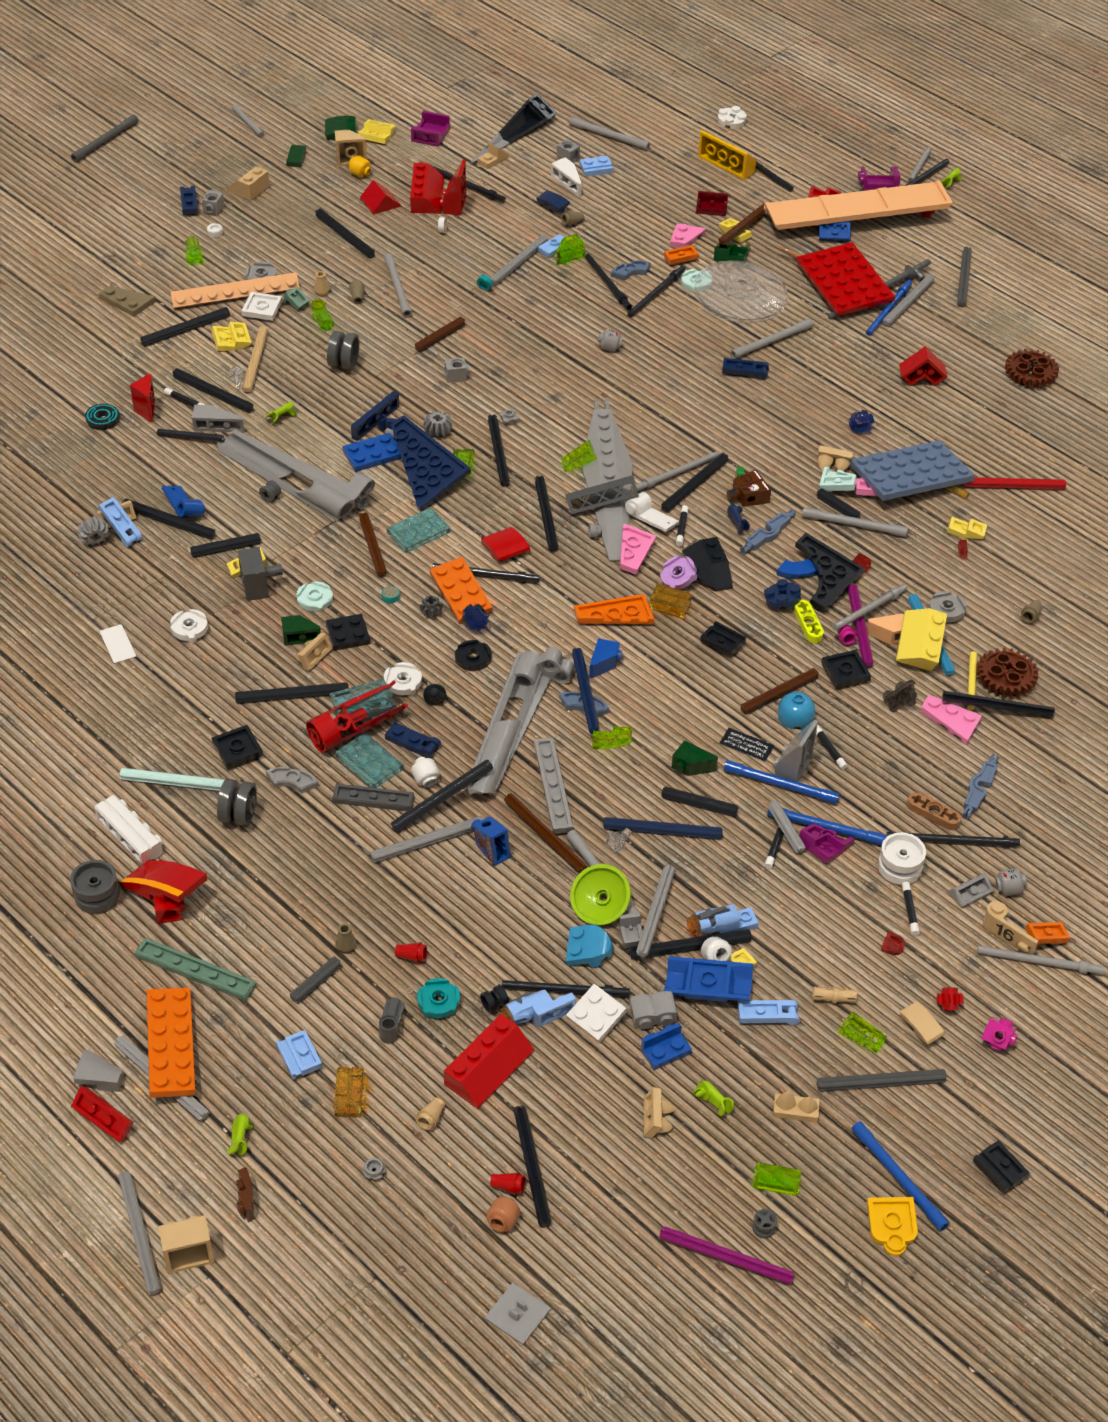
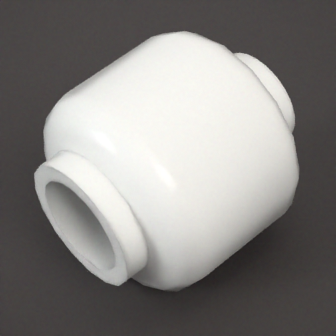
M425 757L416 759L415 764L411 768V773L416 783L424 787L436 784L440 772L435 761Z
M710 937L703 942L701 954L707 960L729 961L732 956V949L727 941L719 937Z

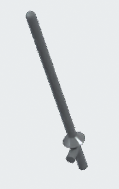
M926 259L914 267L906 265L903 273L885 282V284L891 287L905 278L913 280L915 276L921 281L925 276L919 270L930 265L931 261ZM834 311L828 314L829 319L837 317Z

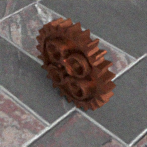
M1024 349V352L1018 350L1017 353L1013 352L1012 355H1009L1006 359L1005 370L1006 374H1009L1008 378H1013V382L1019 381L1018 385L1023 383L1024 387L1030 385L1033 388L1036 385L1040 388V385L1046 387L1047 384L1051 385L1052 382H1055L1059 373L1058 363L1055 362V359H1050L1051 355L1046 356V352L1039 353V350L1034 352L1033 349H1030V351ZM1035 361L1031 376H1028L1032 363Z
M1003 647L1002 651L996 648L995 653L989 650L988 654H983V658L980 657L976 675L979 676L978 681H983V687L989 686L988 691L995 690V695L1001 692L1002 697L1008 694L1012 698L1013 694L1019 697L1020 693L1026 695L1027 691H1032L1038 680L1039 669H1036V663H1032V658L1026 659L1027 654L1020 655V650L1015 653L1013 648L1007 651Z

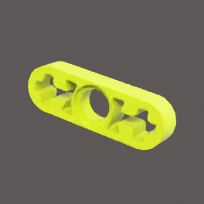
M800 600L794 607V614L806 639L811 643H819L823 639L824 630L810 602ZM809 619L812 620L813 623H806L804 620Z

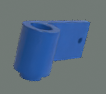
M162 486V491L179 517H201L204 514L205 505L202 501L190 500L181 486Z

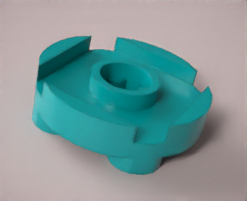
M430 979L417 992L418 1007L426 1018L453 1016L456 1014L460 1004V991L456 985L454 986L449 983L447 979ZM437 995H440L441 998H444L441 1001L434 1000L436 999Z

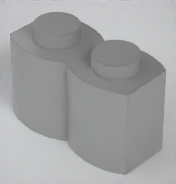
M661 991L651 995L641 994L630 998L629 1007L634 1028L648 1029L654 1025L668 1026L677 1022V1010L671 991Z

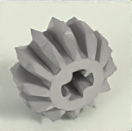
M432 411L424 419L425 431L431 437L436 436L438 438L441 436L444 438L452 430L450 415H446V412L440 413L438 411L435 413Z
M93 516L91 519L87 518L86 521H81V525L78 526V536L85 545L91 544L94 546L96 543L100 545V542L106 541V537L109 536L108 525L101 517L96 518Z

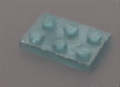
M429 508L387 527L386 531L399 547L407 553L450 533V526L432 508Z
M383 678L329 693L333 707H336L352 698L387 684ZM388 689L347 710L349 714L363 707L367 711V718L396 708V703Z
M366 732L336 751V757L371 788L379 787L404 770V764Z

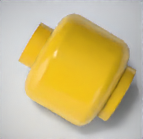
M360 155L350 159L348 167L352 174L363 178L371 172V164L367 159Z

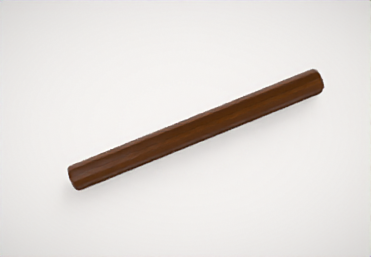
M764 203L718 239V244L725 246L765 214Z
M509 793L504 798V801L578 873L587 868V865L512 793Z

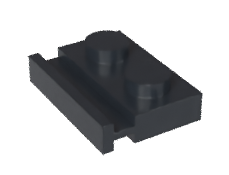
M715 621L714 625L710 626L701 635L700 641L732 657L741 648V645L746 643V637Z
M999 1140L984 1149L979 1155H975L973 1159L974 1163L1004 1194L1007 1190L1012 1189L1028 1178L1030 1173Z

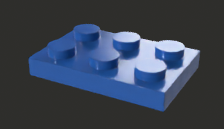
M390 433L342 446L343 453L355 472L402 459L397 443Z

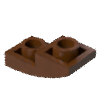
M244 1167L238 1170L239 1180H236V1184L239 1190L237 1192L239 1202H236V1207L240 1216L245 1215L247 1222H251L254 1215V1197L251 1179L247 1168Z

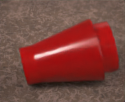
M422 942L396 945L395 957L416 963L426 961L427 945L422 944Z
M519 1172L492 1174L490 1186L513 1195L523 1194L526 1179Z

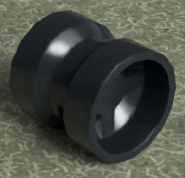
M500 984L494 986L491 991H485L480 994L482 1005L488 1013L495 1011L498 1006H505L509 1003L507 992Z

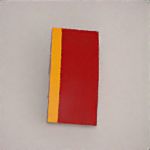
M148 860L120 881V886L149 900L153 899L154 896L164 902L170 898L179 903L207 881V874L176 862Z

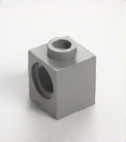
M566 139L557 145V158L562 159L566 157L574 163L580 159V146Z
M207 191L202 199L203 213L213 215L220 213L224 206L223 192Z
M464 357L445 359L447 383L467 381V374L470 373L469 364L465 363Z

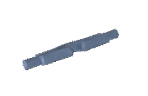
M790 509L786 514L781 512L769 520L765 526L768 531L758 528L746 539V544L740 548V552L746 554L750 549L755 551L765 542L775 540L779 536L780 531L790 524L791 518L796 515L795 510Z
M992 754L990 760L984 762L980 772L971 778L968 787L969 794L963 806L965 810L962 818L970 819L972 812L976 813L979 805L984 800L987 791L982 787H991L998 767L996 764L999 760L998 755L995 757V754Z

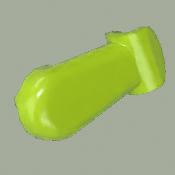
M955 168L941 180L945 189L952 184L954 178L957 181L962 180L959 168Z
M288 402L277 410L271 411L265 418L271 417V424H273L279 416L287 412L294 417L297 414L293 408L295 403Z
M703 1080L698 1082L697 1089L693 1092L696 1097H701L703 1100H707L719 1109L718 1114L720 1116H723L725 1112L728 1114L732 1113L734 1108L732 1099L725 1098L709 1081Z
M246 1114L237 1115L233 1121L231 1146L227 1149V1154L237 1152L239 1156H243L247 1151V1143L244 1141L245 1131L252 1129L253 1123L249 1121Z

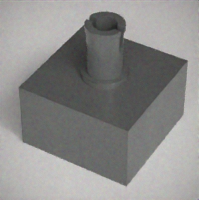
M260 547L238 550L240 575L246 601L268 598L266 579L267 577L283 575L282 565L265 567Z

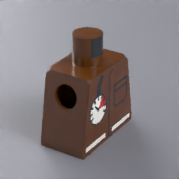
M753 470L733 480V488L727 490L726 494L729 501L737 499L742 506L747 507L770 503L771 489L759 472Z

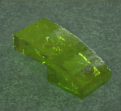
M613 726V732L593 731L592 749H612L631 744L632 727Z

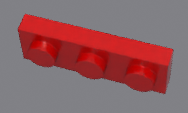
M86 1086L79 1088L71 1105L73 1109L118 1142L125 1141L134 1123Z

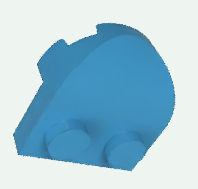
M597 925L570 927L566 955L568 966L589 964L591 968H595L601 965V961L606 956H611L613 951L612 941L601 927Z

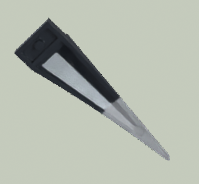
M536 93L522 105L489 143L501 149L546 125L548 121L556 116L557 112ZM488 144L471 161V164L476 163L478 157L488 152Z

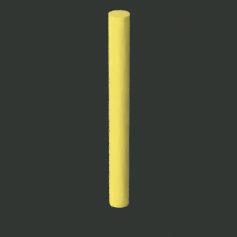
M974 651L970 652L968 694L975 695L977 653ZM967 705V709L972 711L975 709V706Z

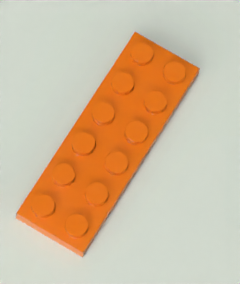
M190 987L147 989L150 1098L194 1096L195 1078Z

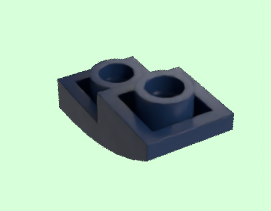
M545 191L536 198L539 204L548 205L550 210L557 212L565 210V207L570 204L566 198L551 191Z

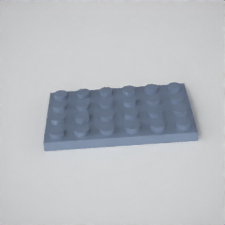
M941 440L850 460V466L882 501L974 481L975 475Z

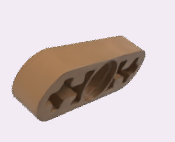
M915 792L909 795L907 807L910 811L946 829L956 830L959 828L962 819L959 812L921 793ZM929 809H937L939 813L933 814Z

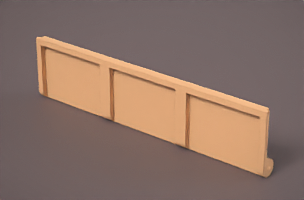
M941 181L771 203L764 202V212L770 215L775 228L781 230L950 208L953 202Z

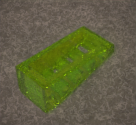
M590 440L562 457L561 461L564 471L567 472L597 458Z
M854 1011L848 1015L837 1031L846 1038L875 1053L878 1052L888 1037ZM866 1033L870 1034L868 1038L864 1036ZM874 1037L878 1038L875 1043L872 1042Z

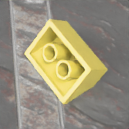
M930 608L906 610L903 617L896 661L931 671L939 663L947 614Z

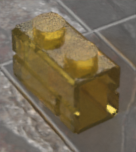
M657 584L650 596L649 607L651 610L684 619L691 606L692 594L684 590L680 591L670 588L667 585Z
M362 1067L337 1068L334 1113L336 1117L349 1116L360 1118L362 1116V1109H366L367 1095H363V1091L368 1090V1076H364V1069Z

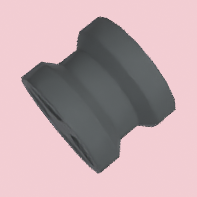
M270 480L266 483V486H262L259 489V494L266 502H272L275 497L281 494V488L275 481Z
M761 1209L755 1213L752 1230L757 1237L767 1239L774 1235L777 1224L775 1213L769 1209Z

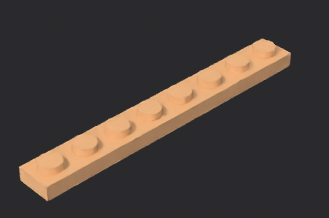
M297 272L172 291L170 294L173 309L246 298L249 297L251 292L272 294L300 287Z

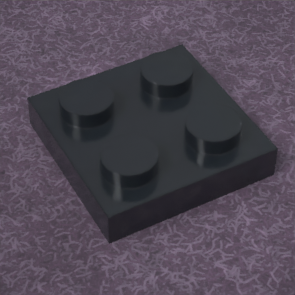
M362 614L326 620L327 630L334 651L370 644V637Z
M857 650L822 657L821 663L836 689L871 680V674Z
M248 725L211 738L212 744L226 769L263 756V750Z

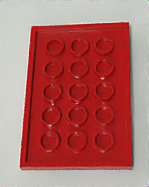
M853 242L796 257L797 264L837 316L895 301V295Z

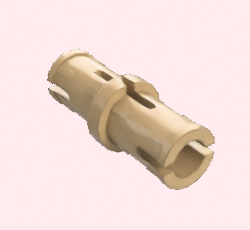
M836 986L832 988L813 987V1000L832 1001L835 1004L837 1002L856 1003V989H838Z

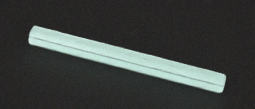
M121 768L119 773L122 780L220 791L224 779Z

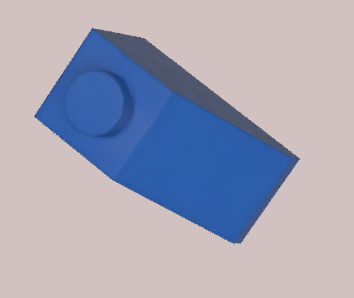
M598 638L590 662L589 678L597 677L615 669L617 661H621L622 658L620 642Z

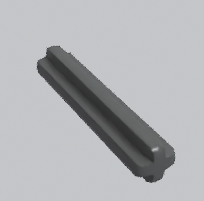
M335 956L328 960L290 993V998L295 1003H299L341 967L340 960Z

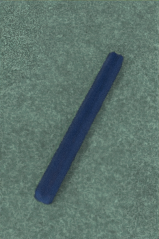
M574 648L572 656L589 733L597 734L599 733V723L581 648Z
M605 817L603 821L604 829L721 839L723 831L721 827Z

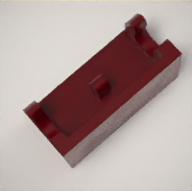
M698 191L696 214L726 216L728 194Z

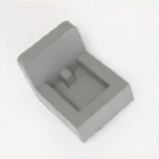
M629 913L620 916L619 931L624 948L638 946L643 932L640 924V913Z

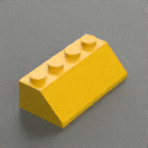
M703 130L700 131L699 158L743 180L755 173L756 159L749 153Z

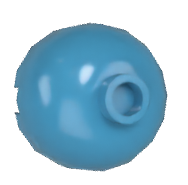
M791 692L785 695L779 702L777 710L778 720L789 729H794L795 727L804 729L814 721L816 710L813 700L808 695L802 692Z

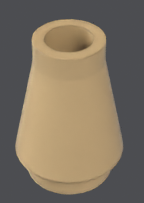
M319 271L316 273L314 291L319 296H325L328 294L330 287L326 273Z
M434 1098L432 1102L417 1113L416 1122L419 1127L424 1130H430L436 1126L442 1109L445 1107L442 1099Z

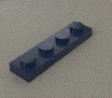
M393 391L351 425L352 439L358 441L378 424L381 414L388 416L399 407V393Z

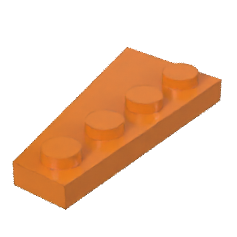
M645 594L574 606V613L578 624H654L655 620Z

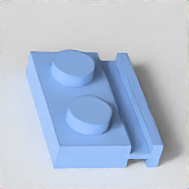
M608 156L579 160L580 168L585 177L614 173V167H612Z
M305 1030L285 1037L283 1041H276V1047L293 1080L296 1079V1076H304L322 1068V1062Z

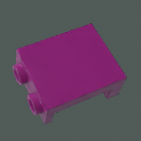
M422 111L421 122L418 126H412L411 142L439 147L450 130V116Z
M861 166V171H858L859 184L862 185L863 190L900 186L901 176L897 167H891L890 175H867L864 166Z

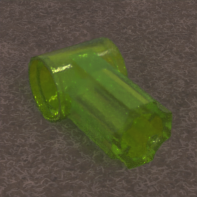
M194 236L188 237L185 240L187 263L203 262L199 240Z
M321 299L312 301V318L317 321L321 329L325 331L330 330L334 326V321L326 309L325 301Z

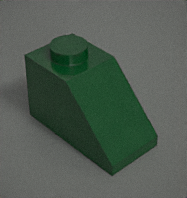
M301 615L281 617L284 646L305 644V642L313 640L321 633L319 625Z
M684 740L672 755L671 768L687 776L715 772L717 770L718 756Z

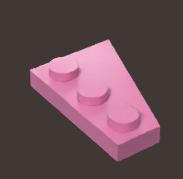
M623 524L620 569L636 575L653 546L656 536Z
M928 695L920 711L935 723L942 724L948 728L950 734L959 736L962 739L961 742L965 745L969 742L982 715L932 695Z

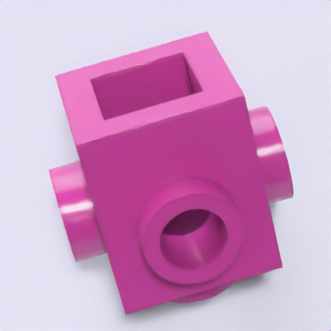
M992 1017L989 1019L981 1039L990 1042L989 1046L996 1050H1006L1009 1045L1013 1047L1018 1037V1034H1015L1017 1027L1012 1026L1013 1022L1001 1017L999 1020Z

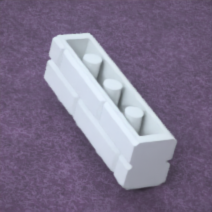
M112 795L105 799V801L95 805L96 818L141 864L162 855L163 842L157 834L154 836L146 823L142 824L135 811L130 812L128 810V806L123 799L119 800L115 795Z

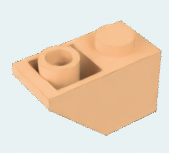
M904 614L868 619V635L890 645L898 644Z

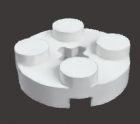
M739 106L719 110L718 123L721 126L725 127L727 125L731 129L744 126L747 115L744 111L740 110Z
M189 609L190 612L183 613V611L176 613L170 622L173 636L188 643H195L197 639L205 635L208 630V622L204 613L194 609Z
M397 663L395 667L386 669L384 685L390 684L394 680L396 683L387 690L388 693L413 696L422 684V674L411 663Z

